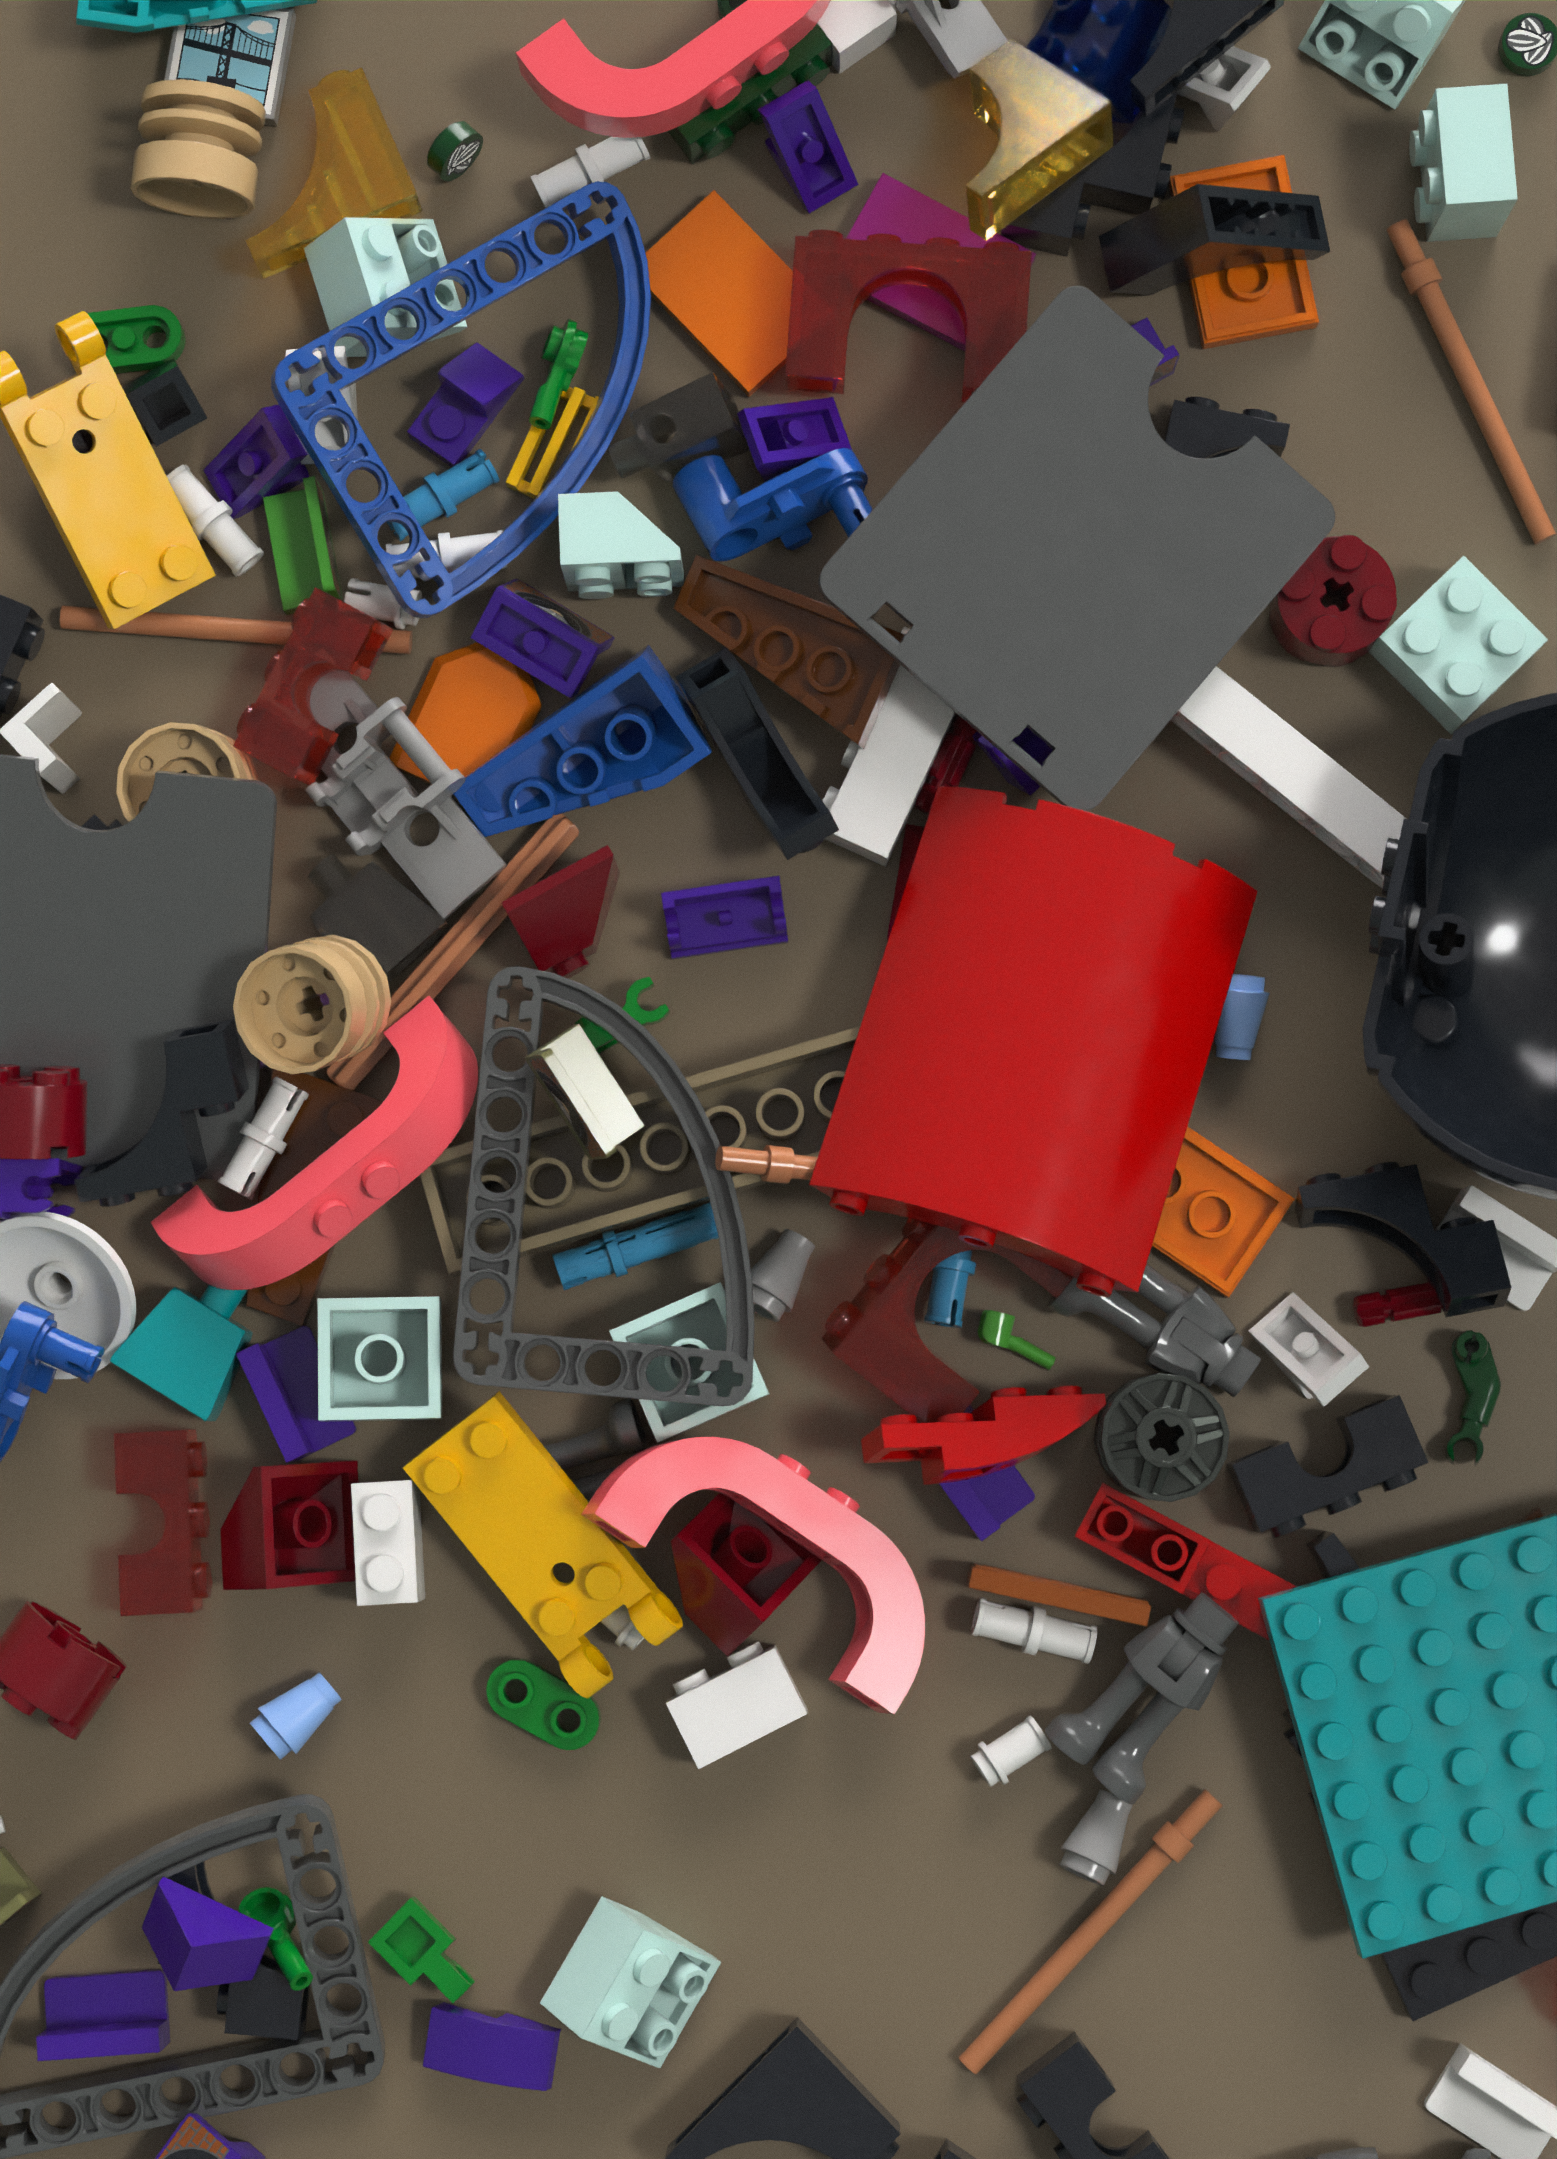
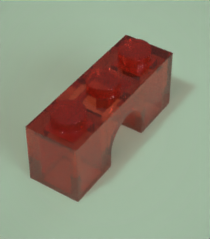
M316 587L310 598L304 599L297 607L291 623L293 631L283 650L275 653L270 659L264 673L266 683L256 702L250 704L242 713L237 725L238 737L233 747L307 785L315 782L339 736L338 733L320 724L311 711L310 696L314 685L321 677L334 671H345L367 682L394 630L374 617Z
M196 1430L114 1434L116 1494L138 1493L147 1495L160 1505L165 1516L164 1534L160 1542L153 1549L142 1553L118 1555L120 1616L193 1613L203 1610V1599L210 1598L212 1592L211 1567L209 1562H201L200 1538H208L210 1528L207 1502H199L198 1478L206 1477L207 1475L206 1444L204 1441L197 1442Z

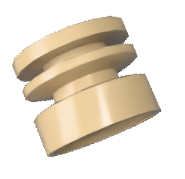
M184 79L161 80L147 85L142 92L141 108L144 114L139 119L138 130L141 136L149 142L141 144L135 151L130 188L134 196L148 205L167 212L190 217L226 219L248 215L255 206L259 173L256 164L249 160L248 157L255 156L262 148V138L259 132L265 123L266 111L263 104L251 95L239 90L205 81Z
M170 722L147 730L128 747L118 767L116 794L123 815L130 822L146 805L153 789L155 773L158 770L257 781L259 779L252 758L236 740L214 729L205 728L200 725Z
M327 935L305 939L292 945L269 950L252 961L237 983L233 1010L237 1031L251 1054L269 1068L289 1074L317 1071L335 1062L343 1061L373 1045L387 1025L391 995L387 976L375 955L355 940L337 935ZM324 993L328 996L330 1003L323 1006L320 995Z

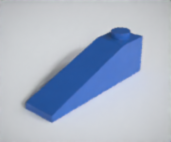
M647 645L467 775L464 784L454 795L484 837L550 819L554 815L589 805L592 807L606 803L613 798L641 790L644 792L662 787L708 756L712 750L684 694L651 647Z

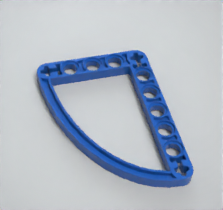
M597 181L582 187L290 353L279 362L271 376V389L275 399L398 604L406 613L416 618H428L443 611L486 582L529 546L559 515L558 494L577 493L584 485L609 447L627 411L641 372L648 340L651 292L648 261L639 227L624 195L617 187L608 182ZM590 197L597 204H602L605 201L608 203L611 211L605 217L607 225L600 218H595L584 224L577 231L576 225L572 220L583 215L592 205ZM567 209L570 217L563 210ZM544 223L553 224L562 231L565 244L561 253L555 255L546 254L537 247L534 240V232L538 225ZM578 233H579L582 237H584L585 240L581 241V240L579 239ZM607 239L616 270L619 311L616 343L609 373L595 410L577 444L555 476L527 509L496 539L449 574L340 391ZM495 251L504 252L512 258L516 267L515 276L512 281L500 283L490 278L485 269V259L489 253ZM446 279L454 280L464 288L466 293L464 308L458 311H448L438 304L435 297V288L440 281ZM403 308L414 316L417 325L415 335L412 338L399 340L389 334L385 326V316L389 310ZM343 337L358 339L366 350L364 365L356 369L342 366L336 360L334 354L336 341ZM320 351L325 369L337 382L331 384L328 373L325 372L315 378L308 386L309 396H305L300 389L290 392L285 385L291 377L289 368L294 367L299 374L308 372L320 362L312 353ZM324 418H334L340 421L347 431L345 446L338 450H328L322 447L315 437V427L318 421ZM365 470L376 478L378 494L373 501L367 503L358 502L349 495L346 488V480L351 472ZM397 522L407 530L409 546L404 553L399 555L389 554L380 547L377 538L382 524ZM420 552L425 561L418 563L414 568L424 582L434 579L439 589L432 594L435 604L430 605L425 598L415 601L410 593L417 586L412 573L408 569L399 577L393 567L405 564Z

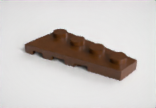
M696 554L673 609L864 749L900 664L836 608ZM882 626L901 643L905 634Z
M272 1069L270 1088L274 1077H278L298 1087V1090L305 1091L309 1096L307 1100H304L283 1139L287 1143L282 1155L275 1154L260 1181L258 1203L274 1194L365 1120L383 1101L342 1086L339 1087L336 1084L305 1073L289 1074ZM335 1245L296 1273L272 1284L248 1289L246 1306L289 1322L306 1326Z

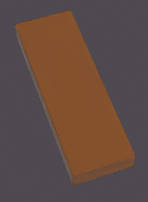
M975 1562L974 1565H970L966 1583L968 1588L1142 1626L1148 1625L1151 1605L1145 1599Z

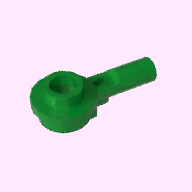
M567 319L563 328L552 326L541 354V359L550 362L546 383L538 389L529 417L530 424L539 429L546 430L551 428L562 391L567 392L587 343L588 332L576 328L577 322L571 319Z
M270 1887L259 1888L250 1892L241 1901L238 1912L274 1928L267 1947L270 1949L292 1990L305 1989L311 1984L313 1975L290 1936V1933L296 1926L291 1899L279 1890Z

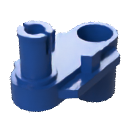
M847 448L835 449L760 484L745 494L742 493L725 460L717 455L704 456L684 466L676 474L672 486L710 557L720 562L740 557L778 537L781 538L787 550L793 551L809 543L813 536L806 523L831 510L834 511L849 538L873 510L863 493L868 482V476L853 450Z
M27 1301L22 1302L16 1309L0 1343V1462L9 1451L17 1435L30 1400L32 1388L46 1394L53 1383L57 1369L41 1363V1361L81 1378V1381L89 1383L102 1359L100 1358L104 1355V1347L95 1346L57 1329V1322L54 1321L53 1313Z

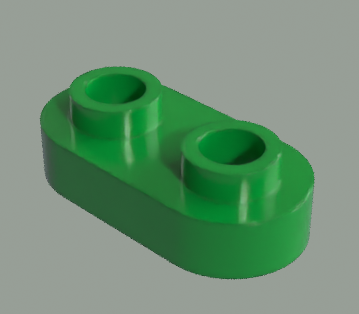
M147 305L87 313L98 328L102 339L108 341L106 356L115 374L155 369L173 358L176 361L184 350L185 333L177 317L165 307ZM161 332L166 334V340L162 346L158 348L147 346V340L153 333Z
M519 1658L508 1660L499 1665L488 1679L486 1693L491 1708L502 1718L554 1747L562 1750L582 1748L594 1738L599 1729L601 1715L595 1699L592 1696L590 1698L580 1696L566 1680L532 1661ZM519 1679L526 1684L528 1692L523 1701L515 1702L508 1698L505 1691L508 1681ZM564 1709L575 1710L580 1716L579 1727L573 1731L561 1728L558 1723L560 1711Z

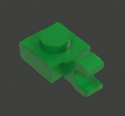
M650 977L641 978L630 986L626 995V1003L622 1008L643 1027L663 1021L670 1013L666 1004L659 1006L653 1011H645L639 1006L640 995L654 987ZM583 1017L574 1023V1025L580 1024L598 1054L619 1043L606 1031Z
M415 1896L411 1897L368 1941L410 1986L424 1973L452 2003L458 2000L475 1982L463 1967L444 1953L456 1938Z

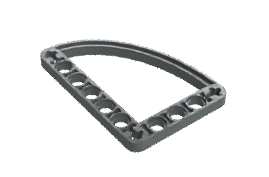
M519 966L507 967L497 972L490 981L487 992L453 1351L454 1366L458 1374L467 1382L484 1386L713 1406L735 1405L747 1396L753 1382L755 1339L753 1281L746 1231L730 1171L717 1170L715 1165L716 1152L720 1146L718 1137L697 1095L675 1061L646 1028L619 1005L586 985L552 972ZM513 979H521L524 989L533 992L531 1001L521 1002L518 1019L520 1023L532 1021L530 1032L512 1026L495 1029L497 1018L509 1022V1003L507 1000L499 998L501 989H511ZM544 1002L579 1014L610 1034L637 1059L657 1083L676 1113L698 1161L709 1194L718 1232L725 1281L726 1351L513 1332L537 1077L527 1062L522 1068L514 1072L500 1070L494 1063L493 1053L498 1043L508 1038L522 1041L527 1048L528 1055L540 1048ZM509 1098L515 1100L521 1107L522 1118L520 1124L510 1132L502 1133L495 1131L488 1122L487 1114L489 1108L495 1101ZM497 1158L509 1160L516 1169L515 1183L509 1190L502 1193L489 1191L482 1182L484 1167L488 1162ZM496 1218L503 1220L508 1225L511 1238L508 1246L503 1251L490 1254L480 1249L476 1233L483 1222ZM484 1279L496 1280L501 1284L505 1292L503 1306L493 1314H481L474 1309L471 1303L470 1295L472 1288ZM468 1319L486 1325L503 1322L501 1336L489 1332L488 1349L498 1353L499 1360L497 1365L487 1366L485 1375H476L475 1365L465 1360L467 1350H477L480 1331L467 1333ZM539 1345L551 1346L560 1357L558 1372L553 1378L546 1381L535 1380L531 1377L525 1365L527 1354L531 1349ZM597 1351H610L618 1357L621 1363V1372L618 1379L609 1386L595 1385L586 1374L587 1361ZM667 1355L678 1361L682 1369V1377L676 1388L662 1392L650 1385L646 1372L648 1365L653 1359ZM702 1357L703 1361L699 1370L710 1372L719 1371L721 1361L732 1362L733 1372L743 1375L742 1385L731 1387L729 1396L721 1397L718 1396V1387L716 1385L698 1383L700 1395H687L686 1392L692 1378L689 1358Z
M300 1794L252 1806L200 1824L156 1844L121 1864L78 1894L43 1926L18 1955L0 1983V2058L6 2035L14 2016L36 1981L57 1957L94 1923L130 1898L159 1883L163 1876L168 1878L210 1858L273 1838L278 1840L305 1962L313 1975L311 1988L321 2029L304 2032L298 2040L273 2038L0 2094V2121L3 2125L14 2124L11 2126L7 2137H0V2159L182 2122L188 2113H197L202 2118L361 2086L373 2081L380 2074L385 2057V2039L334 1815L330 1806L322 1798L312 1794ZM306 1813L309 1822H320V1824L315 1826L313 1835L315 1852L305 1856L306 1843L302 1830L290 1828L295 1825L297 1814ZM312 1869H322L328 1871L333 1876L336 1887L329 1895L315 1897L309 1895L303 1889L301 1884L302 1876ZM326 1926H335L346 1933L349 1944L342 1952L328 1954L317 1947L314 1941L315 1934ZM347 1983L359 1990L362 2000L356 2008L342 2011L330 2004L327 1998L328 1991L337 1984ZM359 2043L360 2049L368 2052L365 2064L356 2065L353 2056H345L347 2055L349 2044ZM324 2047L330 2048L329 2059H334L332 2072L325 2071L326 2054L323 2049ZM298 2052L306 2054L315 2065L314 2072L304 2079H294L287 2076L281 2067V2060L286 2055ZM242 2065L253 2072L255 2084L245 2091H234L224 2085L221 2073L229 2066ZM172 2077L185 2078L193 2084L195 2096L186 2103L176 2104L164 2096L162 2084ZM113 2089H122L133 2096L136 2108L124 2116L111 2114L105 2109L102 2103V2096ZM59 2101L68 2104L76 2114V2121L65 2128L51 2126L43 2116V2108L47 2104ZM26 2108L31 2110L30 2128L33 2133L28 2132L29 2121L22 2122Z

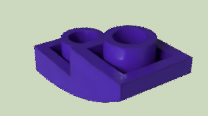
M442 2002L431 2008L423 2067L486 2083L547 2091L552 2088L561 2029L510 2013L494 2018Z

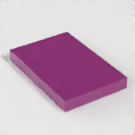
M882 173L828 269L827 279L980 360L1036 259V253Z

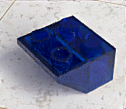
M1053 0L1052 6L1039 30L1027 45L1025 55L1014 76L1021 83L1091 119L1132 124L1140 109L1131 100L1130 80L1146 65L1159 47L1167 30L1172 8L1164 0Z

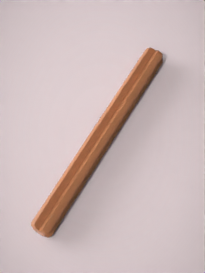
M558 814L543 822L507 863V867L497 874L391 994V1006L387 1025L375 1043L357 1055L340 1062H335L327 1067L326 1074L339 1087L342 1086L353 1091L360 1085L393 1047L383 1032L427 996L435 1000L508 917L501 902L538 883L577 839L579 830L572 821L563 814Z

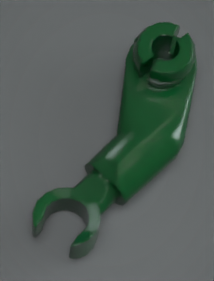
M1467 1330L1457 1336L1451 1347L1452 1357L1466 1397L1459 1415V1419L1462 1420L1460 1431L1448 1441L1446 1457L1451 1464H1454V1445L1460 1441H1467L1475 1448L1474 1466H1476L1480 1462L1484 1451L1480 1435L1483 1427H1488L1500 1394L1501 1382L1490 1344L1486 1337L1480 1332Z

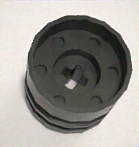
M1158 1373L1127 1381L1108 1396L1106 1406L1100 1410L1096 1418L1094 1445L1101 1467L1115 1485L1139 1498L1173 1502L1195 1496L1216 1479L1227 1459L1230 1432L1223 1408L1207 1388L1185 1376ZM1157 1421L1163 1427L1175 1426L1178 1431V1436L1171 1440L1174 1450L1169 1454L1164 1448L1150 1447L1148 1440L1156 1435L1153 1425Z

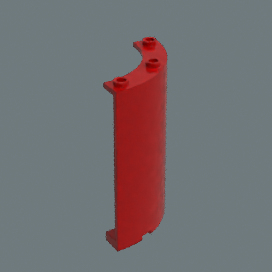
M938 786L809 1185L831 1197L829 1205L843 1213L864 1216L866 1209L879 1211L958 1231V1238L973 1246L992 1249L995 1243L1041 1261L1076 1278V1287L1093 1295L1110 1297L1113 1289L1138 1292L1258 891L1234 874L1207 859L1199 860L1196 867L1172 855L1175 848L1174 843L1107 817L1041 799L1038 800L1036 810L1005 804L1007 795L1004 792Z

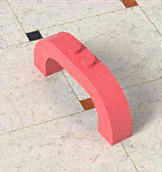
M747 0L671 56L646 68L623 69L601 61L584 46L564 18L517 51L516 56L521 75L545 105L567 122L581 129L609 137H646L677 128L692 120L710 106L714 109L722 108L740 93L742 89L741 84L756 73L760 72L762 75H766L777 69L788 58V50L805 38L815 27L831 0Z
M427 996L383 1032L396 1049L400 1060L397 1080L387 1098L371 1115L284 1186L255 1206L240 1211L225 1212L198 1185H195L150 1222L163 1242L198 1278L213 1287L224 1290H248L272 1284L296 1273L324 1254L411 1183L445 1151L461 1129L473 1105L478 1085V1064L470 1044L430 996Z
M694 1437L667 1441L651 1446L625 1460L602 1482L581 1515L630 1548H645L671 1507L686 1495L704 1489L715 1491L731 1498L833 1567L846 1581L855 1603L856 1621L852 1639L828 1680L876 1712L896 1713L915 1679L922 1658L925 1639L923 1601L918 1583L905 1557L882 1531L856 1513L860 1505L855 1500L832 1487H829L827 1492H824L807 1480L811 1472L789 1456L780 1454L778 1459L761 1449L747 1443L720 1437Z

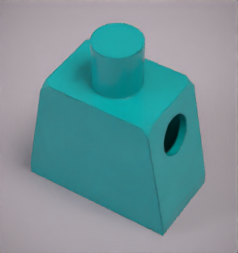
M208 1285L201 1298H198L183 1288L174 1287L117 1349L110 1362L204 1421H216L241 1365L236 1353L248 1348L253 1334L251 1330L230 1318L247 1290H224Z

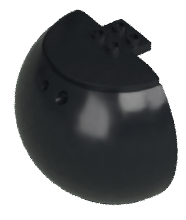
M1551 693L1515 702L1482 715L1455 730L1452 740L1439 738L1431 748L1419 771L1409 819L1403 820L1399 840L1388 838L1384 852L1381 875H1385L1382 888V896L1385 897L1375 896L1368 933H1372L1369 953L1379 956L1362 1031L1364 1058L1368 1074L1378 1076L1380 1088L1399 1113L1425 1139L1456 1162L1489 1180L1516 1191L1557 1201V693Z

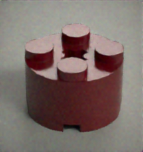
M1354 535L1325 537L1270 602L1269 619L1277 640L1293 657L1302 661L1306 660L1320 664L1324 667L1344 666L1358 660L1372 648L1393 617L1397 607V593L1393 574L1383 557L1360 538ZM1326 593L1331 598L1338 596L1342 600L1343 605L1340 609L1335 605H1330L1326 608L1322 605L1321 600Z
M0 1064V1159H51V1148L67 1149V1158L86 1155L87 1081L80 1079V1067L45 1066L44 1071H33L32 1076H20V1065Z
M27 1601L0 1637V1688L4 1690L1 1697L14 1708L29 1716H32L37 1708L50 1715L47 1722L65 1736L77 1740L119 1681L127 1665L100 1641L95 1645L81 1634V1628L73 1622L39 1603L32 1601L30 1604Z

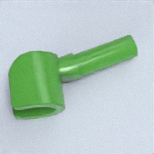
M993 1310L982 1311L977 1330L978 1337L982 1342L1009 1349L1014 1353L1017 1352L1050 1370L1055 1362V1356L1023 1338L1011 1335L1015 1316Z

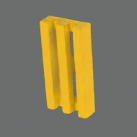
M569 387L567 392L562 391L560 400L567 401V405L531 483L525 481L524 478L546 433L545 429H539L531 425L506 480L508 488L533 499L539 495L545 486L580 407L589 412L572 449L577 444L595 410L599 399L598 396L595 398L586 394V391L574 387V389Z

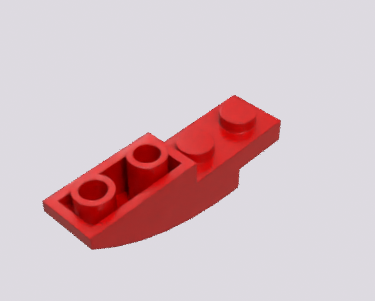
M1061 1386L1046 1391V1395L1027 1396L1025 1388L1011 1387L991 1392V1398L971 1413L943 1415L937 1418V1422L917 1423L916 1416L910 1414L885 1417L880 1420V1425L861 1439L863 1462L921 1461L923 1485L957 1482L985 1476L1012 1467L1041 1453L1084 1425L1106 1406L1105 1393L1083 1394L1082 1387Z
M1104 1483L1099 1488L1075 1534L1076 1538L1192 1600H1195L1200 1592L1206 1594L1232 1615L1239 1625L1269 1640L1258 1598L1297 1587Z

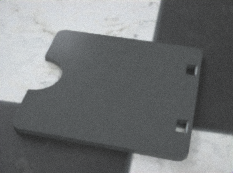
M1072 286L1064 289L1057 295L826 563L820 572L818 585L826 601L1061 805L1089 811L1101 803L1329 534L1335 523V511L1331 502L1257 436H1253L1238 450L1217 458H1194L1170 447L1157 433L1150 417L1148 405L1150 383L1164 355L1092 291L1085 287ZM884 604L912 627L902 638L901 643L871 618ZM1026 727L1053 750L1043 761L1042 765L1013 741Z
M0 754V1064L20 1065V1076H32L33 1071H44L45 1066L80 1067V1079L87 1081L86 1155L67 1158V1149L51 1148V1158H59L80 1166H87L105 1161L130 1149L147 1134L162 1103L166 1083V1055L163 1042L177 1029L234 1019L249 1089L238 1102H234L235 1109L215 1116L201 1117L199 1110L194 1109L208 1166L199 1178L219 1180L223 1176L244 1137L240 1133L242 1126L245 1122L251 1124L257 1113L260 1060L250 1053L237 1031L233 1004L239 979L252 961L268 951L277 800L272 789L265 783L249 779L158 770L155 773V781L150 797L141 812L134 819L117 828L93 830L69 821L53 806L42 785L39 758Z

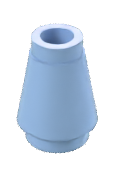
M1233 974L1214 1036L1216 1057L1251 1060L1252 1048H1254L1270 994L1269 992H1264L1265 977Z
M318 1672L311 1679H307L257 1708L261 1714L252 1720L250 1724L281 1760L291 1751L297 1754L334 1709L333 1707L342 1699L322 1674Z

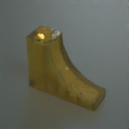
M1010 39L994 52L982 58L980 62L969 69L973 113L994 132L999 140L998 146L987 165L975 178L965 185L970 230L986 241L1113 147L1111 101L1013 39Z
M362 67L352 72L346 69L334 71L323 77L319 81L318 86L308 90L313 102L317 123L316 152L309 177L301 193L283 216L259 234L245 240L263 279L307 261L304 247L345 217L406 219L422 212L417 192Z

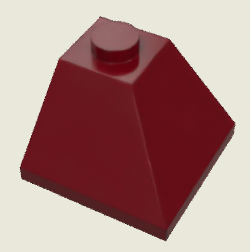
M608 845L501 902L538 970L570 978L590 965L586 957L597 952L620 875L616 860Z
M358 1460L253 1467L220 1529L223 1590L276 1589L356 1581L351 1484L359 1483Z
M721 1493L671 1540L684 1613L727 1657L777 1609L822 1561L746 1508Z

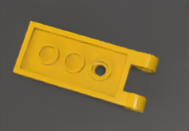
M81 311L55 324V332L59 343L76 374L29 398L25 381L16 363L6 351L0 352V418L109 629H116L216 576L106 356L105 344L98 328L86 312ZM79 430H86L93 439V445L86 453L76 451L72 443L74 434Z
M500 1391L403 1467L417 1487L559 1661L560 1670L564 1678L580 1696L590 1698L613 1680V1671L608 1661L584 1634L624 1604L627 1607L629 1616L636 1629L654 1646L660 1645L683 1627L681 1616L674 1604L658 1589L621 1541L581 1515L589 1503L588 1500ZM562 1562L569 1564L574 1570V1580L568 1583L557 1580L553 1573L555 1564Z

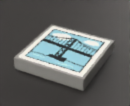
M282 8L174 26L164 80L205 81L231 87L249 94L263 104L266 111L264 125L277 127L296 22L294 9Z

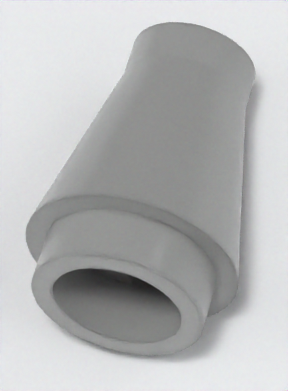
M784 1229L775 1244L751 1268L754 1312L760 1316L778 1322L784 1312L792 1311L809 1257L815 1248V1245L804 1236L792 1230Z
M1099 1790L1091 1807L1060 1849L1065 1853L1060 1866L1089 1882L1104 1886L1109 1874L1116 1875L1127 1818L1133 1805L1126 1803L1110 1792Z

